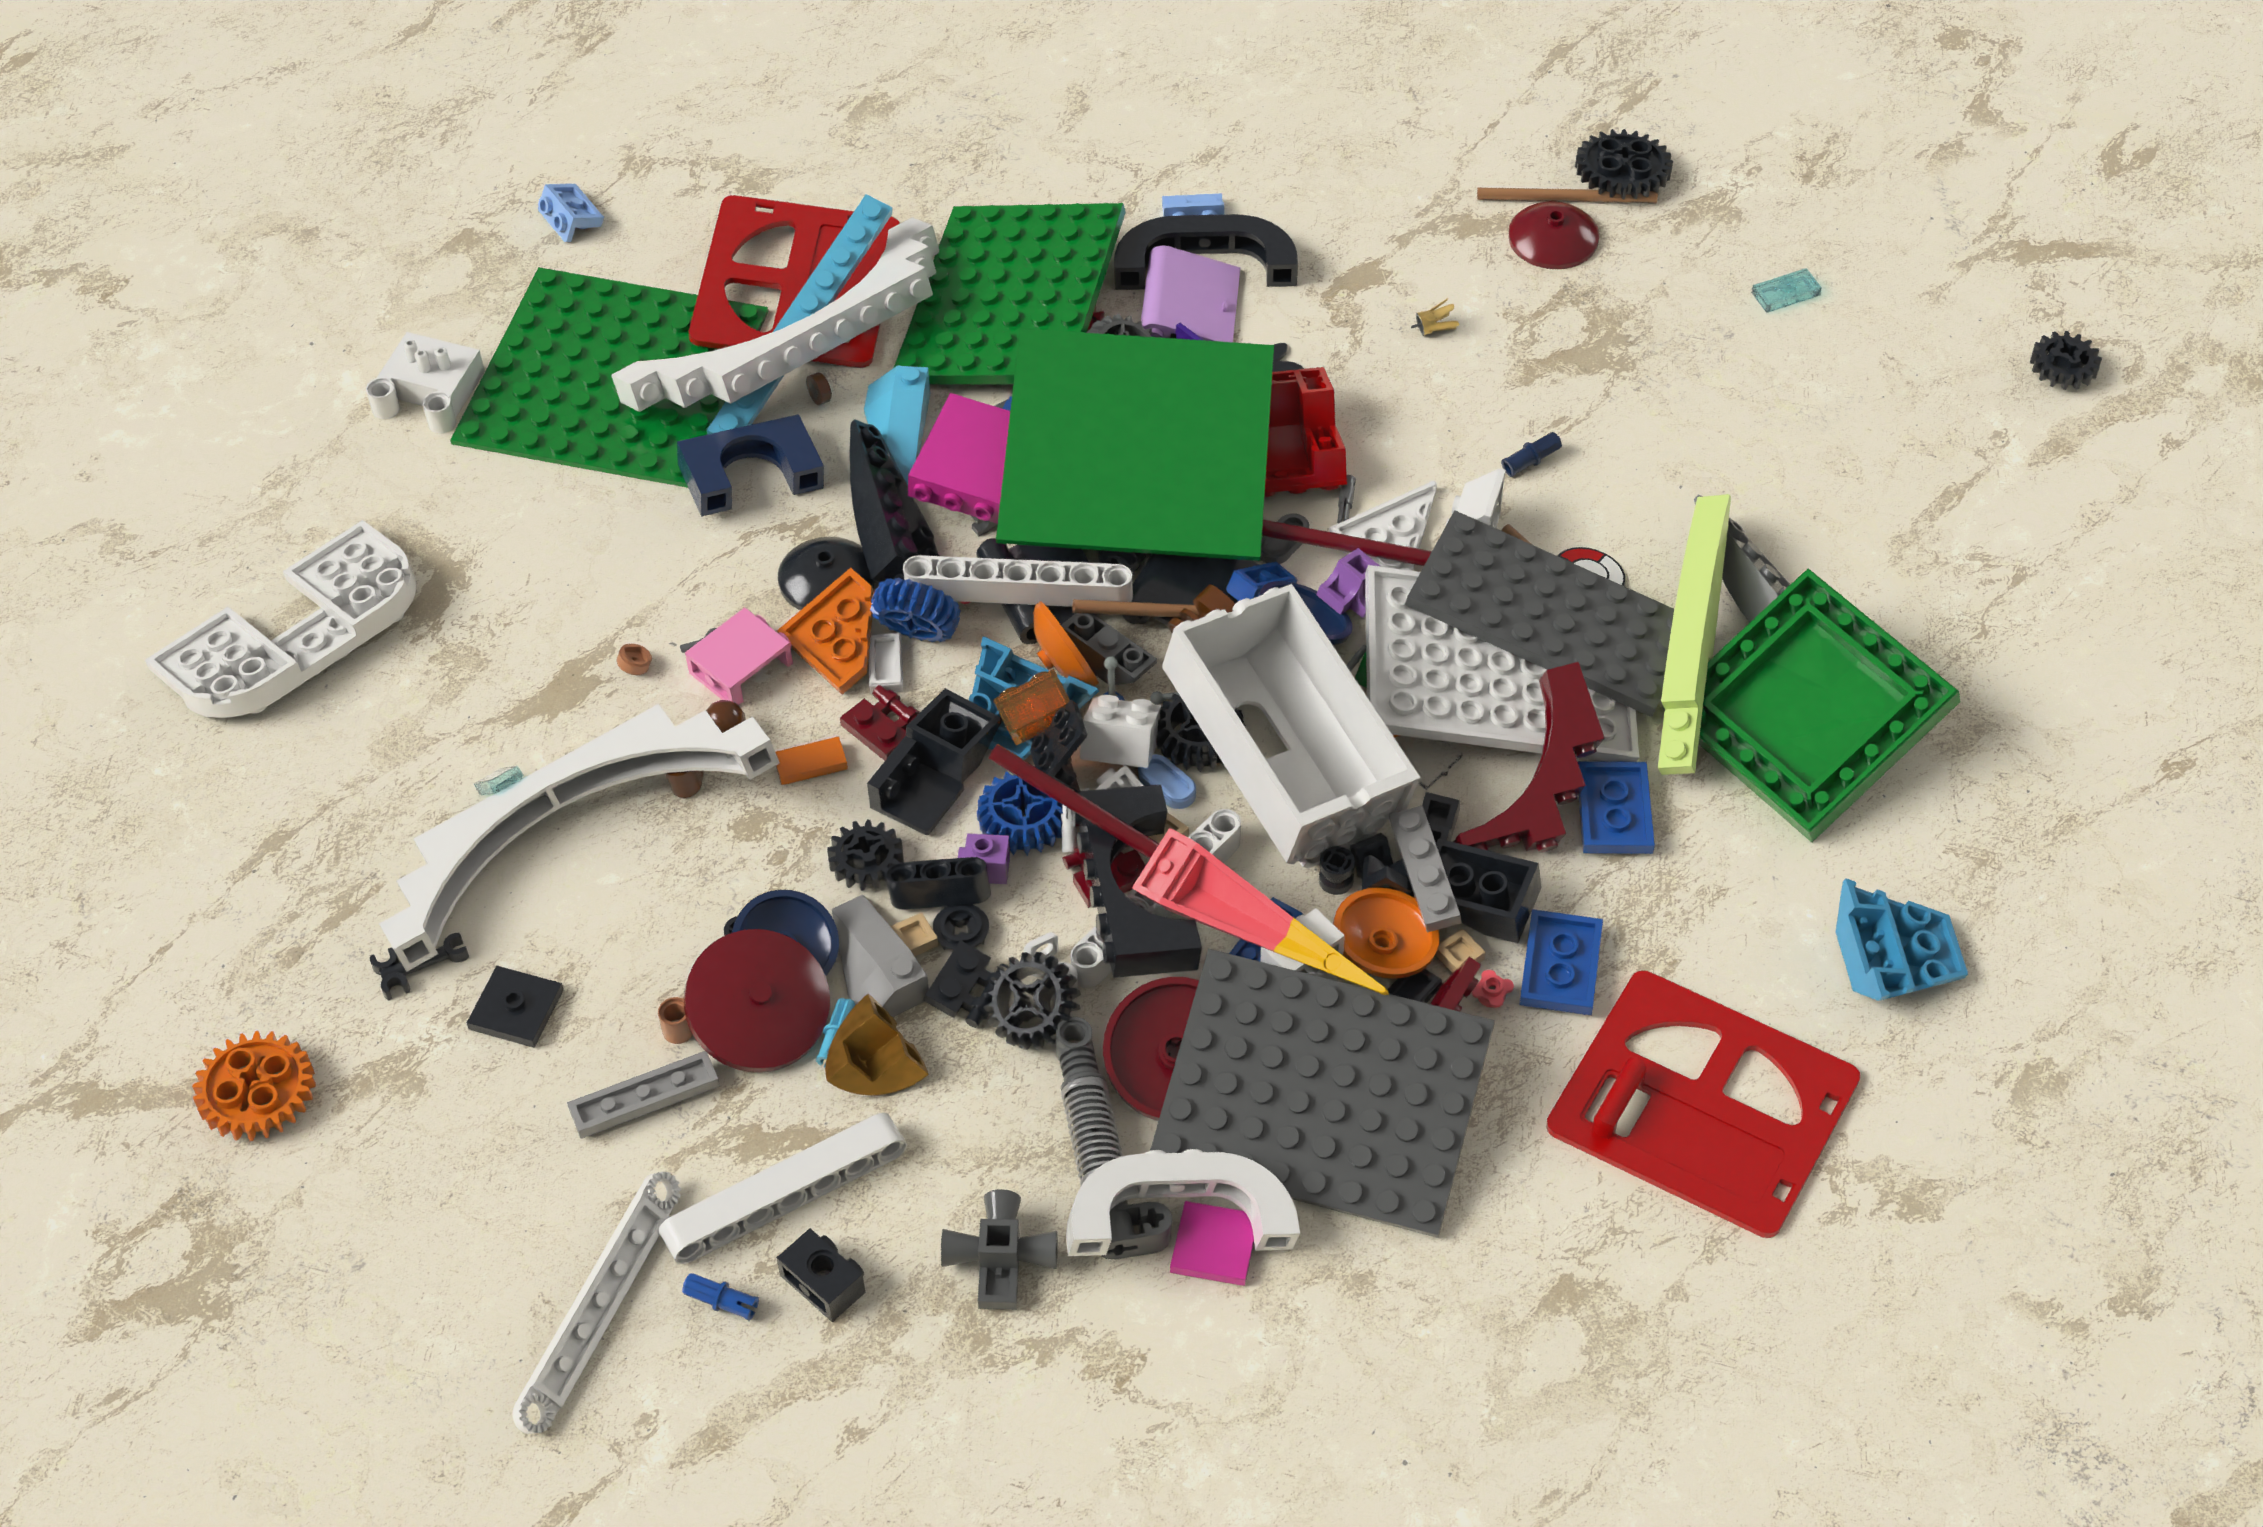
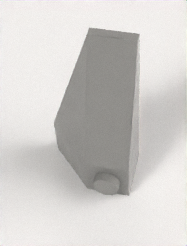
M862 894L833 908L832 915L839 935V951L848 999L853 1000L856 1005L864 996L870 994L892 1017L925 1002L923 1000L929 990L927 974L911 950Z

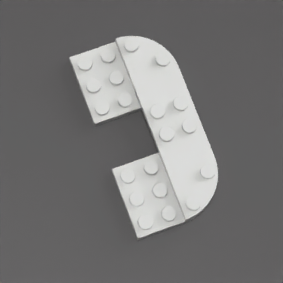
M362 520L283 571L287 582L321 607L301 622L270 641L231 608L226 607L147 658L145 662L149 670L184 699L187 708L207 718H228L248 713H260L268 705L279 700L313 676L318 675L322 670L347 656L351 651L403 618L416 593L415 576L403 550Z

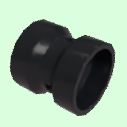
M1334 846L1326 849L1320 857L1319 884L1329 894H1344L1352 888L1354 883V855L1345 847Z

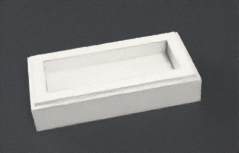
M901 633L872 634L870 637L868 659L870 694L878 685L883 686L886 690L904 692Z

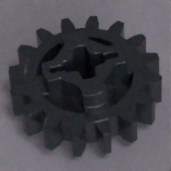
M2054 331L2051 338L2043 335L2040 342H2035L2030 363L2034 364L2032 368L2033 373H2041L2040 381L2049 379L2051 387L2058 383L2061 384L2063 390H2066L2068 385H2072L2077 390L2080 388L2081 383L2088 386L2092 379L2097 378L2102 357L2098 356L2099 348H2091V340L2081 341V334L2070 337L2069 331H2065L2063 336H2059Z
M869 819L865 822V826H859L857 821H854L852 824L853 829L851 830L841 827V837L832 836V846L827 847L830 871H835L837 881L846 879V886L848 888H851L855 883H859L861 891L865 890L867 884H872L875 889H878L880 880L887 882L885 877L886 870L894 864L904 862L901 838H896V831L894 829L885 831V823L883 822L873 827Z

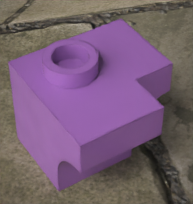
M1357 548L1338 560L1334 571L1320 585L1316 595L1340 615L1352 609L1361 618H1364L1366 616L1365 572L1368 565H1380Z

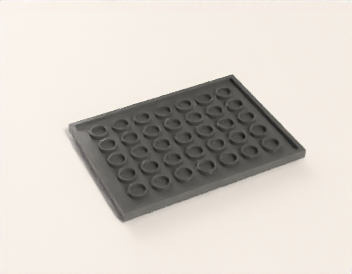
M1208 949L1150 1151L1162 1150L1165 1153H1182L1186 1150L1198 1149L1202 1152H1224L1243 1156L1257 1162L1275 1175L1293 1200L1439 1238L1495 1022L1491 1019L1391 994L1383 995L1367 988Z

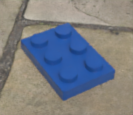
M1578 761L1586 785L1578 794L1583 853L1653 854L1655 843L1647 762Z
M1532 909L1519 1005L1592 1016L1603 919Z

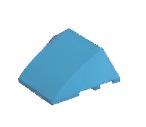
M983 636L979 665H976V678L969 701L1002 718L989 749L993 750L999 744L1025 760L1031 755V744L1039 734L1037 733L1027 739L1025 734L1027 727L1036 722L1045 726L1046 730L1048 725L1043 720L1035 719L1029 721L1022 731L1024 741L1017 744L1011 730L1019 724L1020 714L1014 707L1060 684L1067 700L1076 702L1080 709L1099 690L1072 676H1068V678L1062 677L1014 655L1012 649ZM1008 710L1014 711L1017 716L1016 723L1010 728L1002 714Z
M1845 878L1842 882L1835 932L1854 992L1881 1001L1964 979L1968 975L1948 914L1908 901L1906 904L1888 899L1886 892L1878 889L1874 893L1855 887V881Z

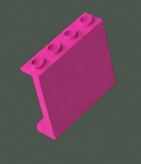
M950 393L908 475V496L922 502L945 507L951 511L968 514L983 521L998 524L1010 411Z

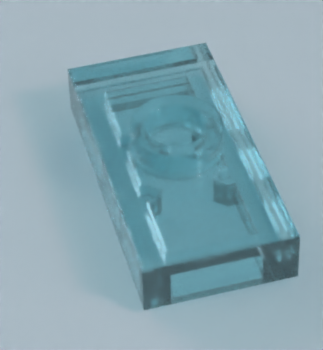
M1805 268L1755 284L1752 287L1751 293L1765 312L1768 313L1820 296L1822 287L1808 269Z

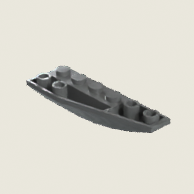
M1698 494V495L1694 498L1695 505H1696L1697 497H1703V496H1701V495ZM1729 517L1722 580L1738 608L1750 623L1791 584L1744 534L1743 528Z

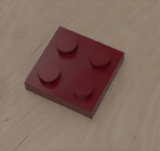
M1469 956L1442 983L1430 1004L1460 1012L1462 1006L1459 1003L1463 997L1467 998L1479 981L1474 976L1481 964Z

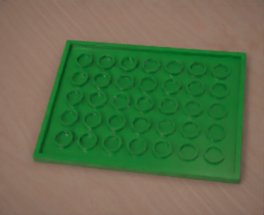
M1076 203L953 206L939 244V253L935 255L933 260L936 274L929 277L933 295L917 303L894 367H928L930 384H1013L1020 328L1086 333L1126 214L1124 204Z

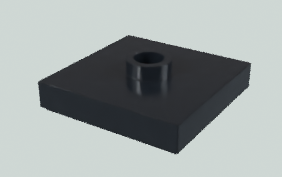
M496 965L466 1022L468 1030L535 1048L564 991L563 985L556 981Z

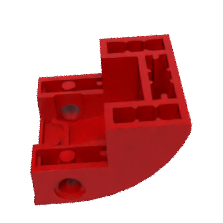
M1317 367L1272 372L1264 497L1273 496L1275 492L1288 491L1293 494H1300L1310 488L1335 490L1339 485H1347L1346 448L1336 427L1334 388L1325 368Z

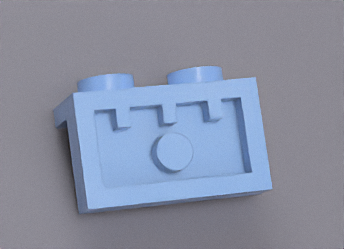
M545 184L542 196L538 202V211L564 242L572 241L575 228L587 229L602 226L604 216L576 184Z
M1222 193L1162 196L1163 217L1224 215Z

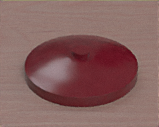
M763 929L733 932L710 944L693 964L684 991L686 1020L691 1033L699 1045L722 1064L747 1072L779 1070L804 1057L821 1036L830 1010L828 982L823 969L815 957L794 939L778 932Z
M1166 977L1141 985L1119 1003L1112 1013L1105 1030L1103 1057L1111 1085L1129 1107L1143 1116L1159 1121L1191 1011L1199 983L1197 979Z

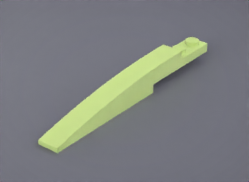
M1730 494L1697 497L1677 592L1661 703L1665 708L1658 761V769L1661 775L1695 773L1707 666L1714 653L1731 505Z

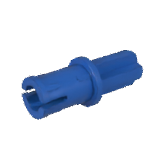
M690 1273L686 1277L682 1287L684 1295L712 1305L714 1311L722 1309L743 1317L748 1321L753 1318L756 1312L742 1307V1303L757 1308L759 1304V1297L730 1288L729 1283L726 1281L720 1284L694 1273Z

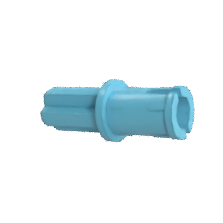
M840 998L837 1001L830 1023L825 1025L823 1029L825 1037L819 1054L816 1057V1062L820 1066L823 1064L824 1059H827L830 1045L837 1030L855 1006L854 1001L851 999Z

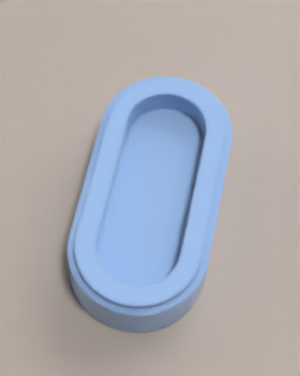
M1154 754L1148 768L1138 767V778L1144 786L1161 785L1167 806L1174 809H1183L1195 801L1196 785L1194 781L1166 757Z

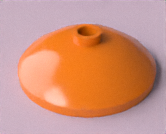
M1042 601L1037 603L1033 612L1034 633L1042 649L1037 655L1048 670L1054 666L1065 678L1072 676L1093 687L1097 686L1099 682L1066 631Z
M1378 887L1357 891L1348 896L1339 905L1333 920V925L1345 935L1343 956L1362 971L1382 978H1405L1421 972L1432 962L1439 946V930L1427 933L1416 899L1395 889Z

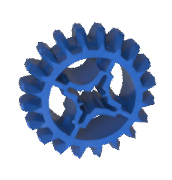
M886 579L879 583L871 600L870 611L873 613L872 616L881 625L887 626L889 630L909 636L910 639L928 640L932 643L936 641L943 642L951 639L960 621L961 610L959 609V604L953 601L951 596L945 595L943 590H937L932 585H925L921 581L918 583L910 579Z
M1007 771L1004 774L1003 780L994 777L992 786L985 785L983 795L979 796L977 820L979 821L982 834L1009 836L1010 851L1013 856L1018 850H1024L1028 856L1030 849L1034 848L1042 853L1044 844L1053 847L1056 838H1062L1061 813H1063L1061 803L1016 775L1009 774ZM1022 807L1025 808V817L1022 816Z

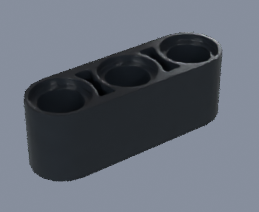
M978 857L901 862L890 866L885 872L891 904L897 909L908 910L973 905L982 903L991 896L986 862Z

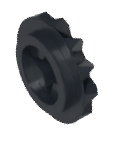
M975 905L947 906L936 915L933 921V931L944 950L948 948L954 950L960 940L975 948L979 944L984 945L985 938L989 934V920L984 911ZM964 925L967 926L968 933L960 932L958 935H955V926L958 928H962Z

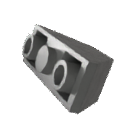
M1075 613L1061 625L1088 663L1094 675L1107 684L1108 669L1104 666V661L1107 657H1114L1118 662L1115 668V685L1134 683L1157 664V658L1094 614Z

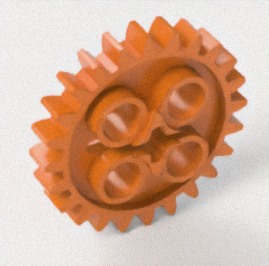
M255 1031L252 1040H247L246 1036L242 1033L237 1044H234L229 1039L225 1040L226 1050L222 1051L214 1048L213 1052L216 1056L214 1060L206 1058L202 1060L206 1070H199L195 1073L199 1082L192 1085L196 1094L193 1100L202 1120H206L211 1130L218 1128L222 1137L231 1131L234 1140L238 1141L243 1132H245L249 1140L253 1141L256 1132L261 1131L265 1138H269L270 1128L275 1127L279 1132H283L282 1122L287 1120L288 1122L296 1123L293 1113L295 1111L305 1113L306 1108L303 1101L313 1099L310 1091L311 1088L316 1087L313 1078L315 1074L307 1052L301 1050L297 1041L290 1044L287 1035L282 1036L277 1041L274 1031H270L265 1039L261 1038L259 1031Z

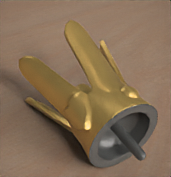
M1446 298L1430 310L1416 313L1417 324L1412 325L1411 328L1418 327L1423 336L1434 331L1456 329L1459 326L1458 321L1437 322L1449 316L1450 312L1454 309V304L1438 308L1448 300Z

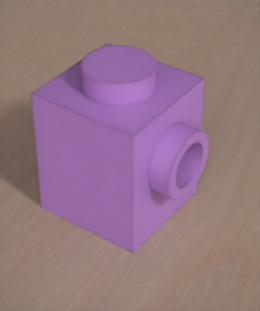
M967 833L965 847H959L958 858L978 857L986 862L989 883L1007 884L1010 863L1009 836Z

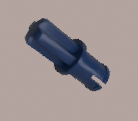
M1550 432L1533 443L1526 442L1522 449L1501 460L1503 469L1508 476L1513 477L1531 465H1539L1541 459L1562 447L1561 438L1555 432Z

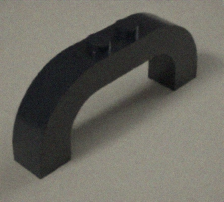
M1181 215L1150 219L1135 226L1122 237L1116 247L1114 256L1115 290L1145 289V272L1148 268L1149 254L1157 246H1169L1193 254L1239 253L1249 255L1257 259L1264 266L1267 287L1297 286L1298 258L1292 239L1274 223L1250 215Z

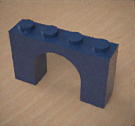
M799 414L677 441L678 466L701 517L732 510V486L724 469L740 459L760 458L775 464L782 471L793 495L824 488V465Z

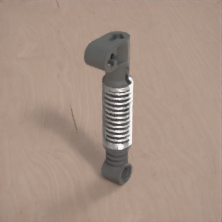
M1071 1017L1069 1022L1062 1020L1057 1026L1056 1056L1060 1061L1064 1082L1061 1085V1097L1064 1101L1066 1119L1069 1122L1070 1140L1075 1151V1162L1078 1165V1177L1081 1180L1080 1185L1082 1186L1087 1177L1098 1167L1119 1156L1122 1157L1123 1154L1110 1102L1108 1085L1105 1077L1098 1071L1092 1042V1028L1085 1019ZM1077 1040V1041H1079V1042H1078V1043H1070V1042H1068V1041ZM1127 1200L1120 1202L1109 1212L1112 1240L1106 1255L1101 1256L1112 1260L1163 1251L1171 1240L1172 1214L1170 1210L1159 1202H1144L1128 1205ZM1138 1225L1140 1234H1134L1133 1226Z

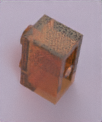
M1052 669L1048 672L1044 671L1035 674L1030 681L1019 687H1010L1004 690L993 701L1017 746L1044 732L1052 723L1055 713L1060 708H1064L1070 699L1055 670Z

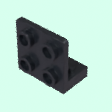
M1070 700L1064 708H1060L1053 716L1052 723L1048 728L1034 738L1030 752L1036 768L1078 793L1080 788L1076 779L1077 775L1071 763V756L1087 738L1088 734L1078 704L1073 700Z
M905 736L867 782L871 809L924 835H929L964 791V784L920 763L917 741Z

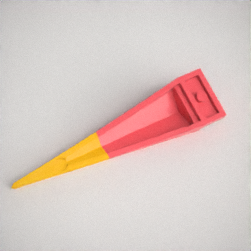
M1171 828L1168 829L1132 887L1140 895L1170 912L1195 920L1198 923L1380 994L1389 995L1385 987L1271 901L1200 844Z

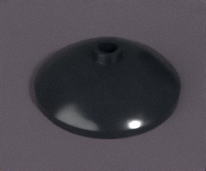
M819 537L799 544L783 558L778 569L780 592L785 600L798 610H802L850 568L867 581L872 588L875 581L871 579L862 546L854 541L840 537Z

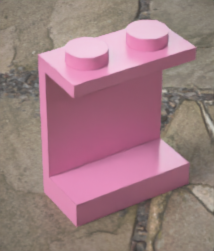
M745 607L685 652L689 674L720 699L730 700L738 705L744 702L741 684L772 660L777 658L787 667L793 664L792 644L788 637L781 632L777 633L769 627L762 616H755Z

